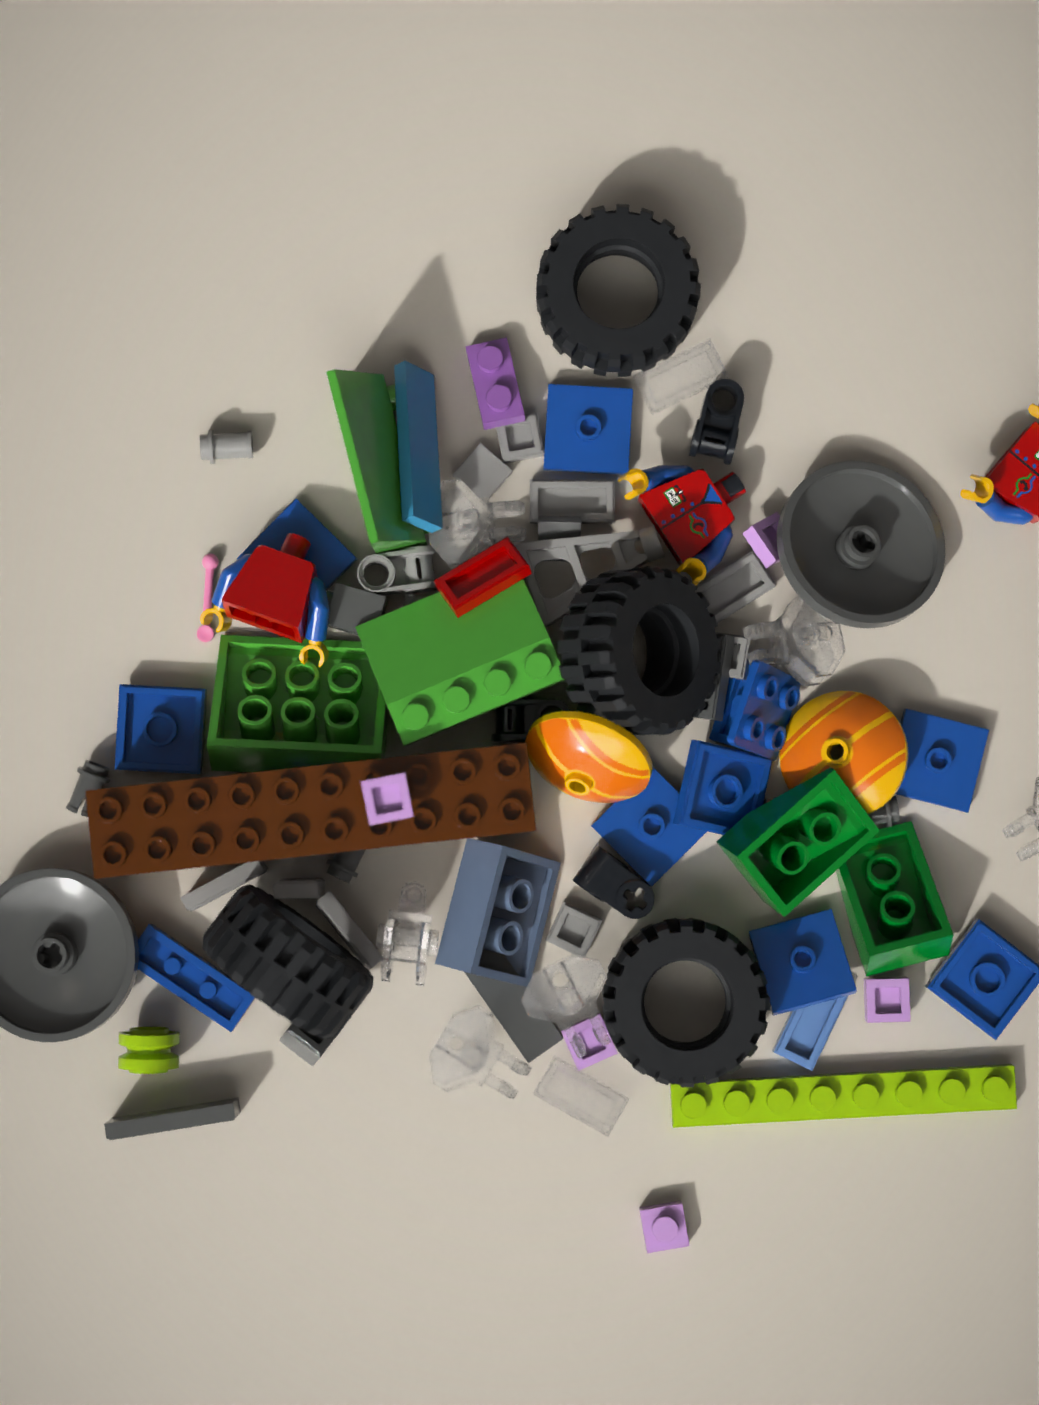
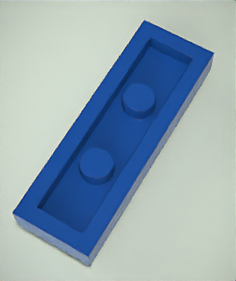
M152 923L148 924L138 939V970L228 1031H234L255 997L220 969Z

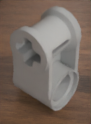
M435 546L409 547L394 552L366 556L357 568V579L360 587L364 591L382 596L438 590L434 582L435 575L432 555L436 553ZM416 561L420 562L421 579L418 578ZM372 565H381L387 569L389 577L383 585L372 586L364 579L366 569Z

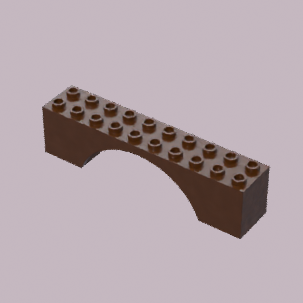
M527 743L85 791L94 879L536 831ZM406 773L415 817L369 826L361 781Z

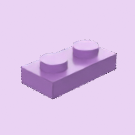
M507 337L465 346L484 430L524 422L525 414Z

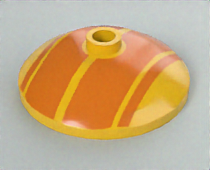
M854 691L825 693L803 705L794 714L785 729L786 741L780 750L779 758L781 772L789 790L831 767L837 772L869 815L884 806L895 795L902 784L908 765L906 735L899 720L892 711L871 696ZM841 744L844 749L843 756L838 760H833L830 755L833 746Z
M578 711L553 712L538 718L531 725L526 736L525 743H527L528 758L538 774L550 785L572 797L597 803H615L637 796L649 783L653 767L651 757L644 745L628 730L603 717Z

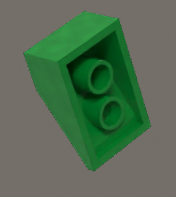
M830 767L747 813L716 843L761 900L785 917L880 830L837 772Z
M912 821L879 829L880 832L836 870L853 940L866 976L948 956L954 934Z

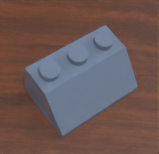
M467 838L435 964L530 987L561 863L507 846ZM485 949L504 954L519 976L479 966L482 950Z

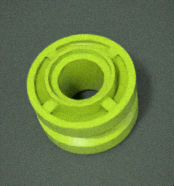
M156 1026L132 1027L130 1031L119 1032L118 1044L127 1048V1052L118 1056V1068L129 1070L130 1073L160 1074L179 1068V1056L172 1053L171 1048L180 1043V1032L171 1031L167 1027Z

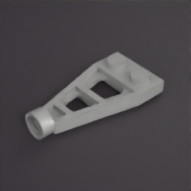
M654 525L637 531L522 542L514 545L530 567L532 574L524 578V582L545 627L553 625L570 613L571 610L568 608L570 602L576 594L581 593L580 589L590 580L585 576L580 562V555L583 552L599 548L611 549L616 563L610 571L637 569L647 562L650 563L665 557ZM641 540L645 553L639 554L636 552L634 547L636 541ZM566 560L573 567L575 573L574 584L556 598H545L541 593L535 575V567L542 561Z

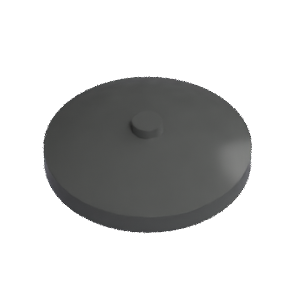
M844 461L820 468L805 478L792 492L783 506L779 517L777 549L786 578L807 605L834 622L845 626L866 629L880 628L898 623L918 610L930 598L939 584L945 564V540L940 521L923 493L908 479L887 467L863 461Z
M63 868L36 869L21 873L0 885V1027L11 1034L31 1041L61 1042L86 1035L109 1021L129 996L135 982L139 964V944L136 929L128 910L119 897L105 884L94 879V877Z

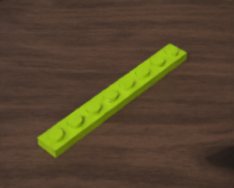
M1012 1064L723 1079L709 1085L705 1082L696 1083L694 1087H681L679 1084L670 1083L673 1128L1017 1109L1015 1068Z

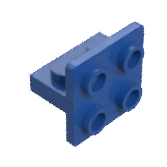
M753 660L749 663V673L746 680L729 678L723 721H714L709 739L768 759L772 758L775 761L779 750L785 744V729L789 723L792 710L799 701L801 680L763 661Z

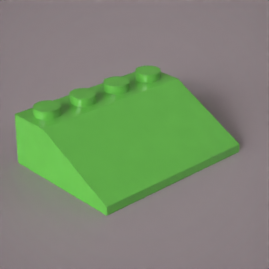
M337 369L326 371L371 546L376 554L428 545L425 534L430 532L402 521L398 433L393 412L396 411L395 384L387 386L383 374Z
M524 579L457 618L440 592H437L355 627L405 747L565 680L561 678L559 670L561 663Z
M221 635L207 739L211 771L252 773L385 758L388 707L361 641H322L321 643L328 649L329 656L327 661L319 667L320 655L314 649L308 650V660L305 665L299 659L300 651L309 643L308 639H304L302 643L281 637Z

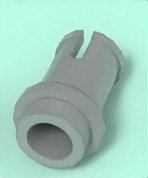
M208 430V434H200L201 460H210V464H215V459H252V431L214 434L213 430Z

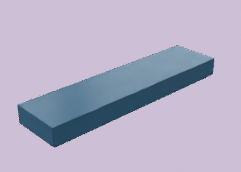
M403 361L394 366L402 521L433 533L443 528L434 374L407 361Z

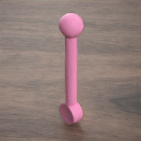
M212 553L205 555L202 560V564L206 568L203 611L212 608L214 569L219 564L218 557ZM211 623L205 626L202 624L197 630V637L203 642H210L215 636Z

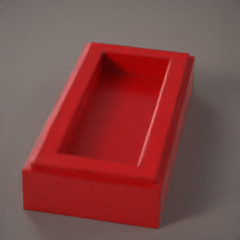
M507 536L438 577L434 582L440 594L457 618L532 573L528 563Z

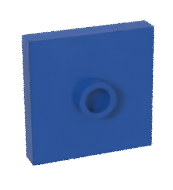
M548 384L543 470L623 475L628 472L633 389Z
M297 499L237 558L238 560L245 554H252L259 545H265L280 551L287 534L294 533L300 535L311 543L304 560L316 565L318 578L325 583L326 591L358 560Z
M120 684L114 770L202 774L207 689Z
M904 709L900 724L908 744V765L902 784L895 795L969 813L989 730Z
M691 740L673 824L724 835L747 813L763 805L773 759L712 743Z
M654 767L647 787L640 794L633 798L613 803L591 825L651 887L707 832L673 824L680 793Z
M832 909L749 931V938L757 958V963L760 969L764 971L768 983L766 984L767 995L770 996V1008L773 1016L856 994L857 989Z
M976 918L925 987L991 1038L997 1040L1039 984V964L980 919Z

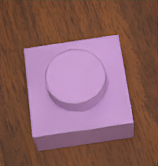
M778 512L757 522L742 533L766 569L780 561L777 549V526L780 517Z
M406 773L361 781L369 826L415 817Z
M864 978L865 1022H911L909 978Z
M600 1012L561 1029V1033L578 1071L618 1054Z
M681 1200L639 1207L647 1253L690 1246Z

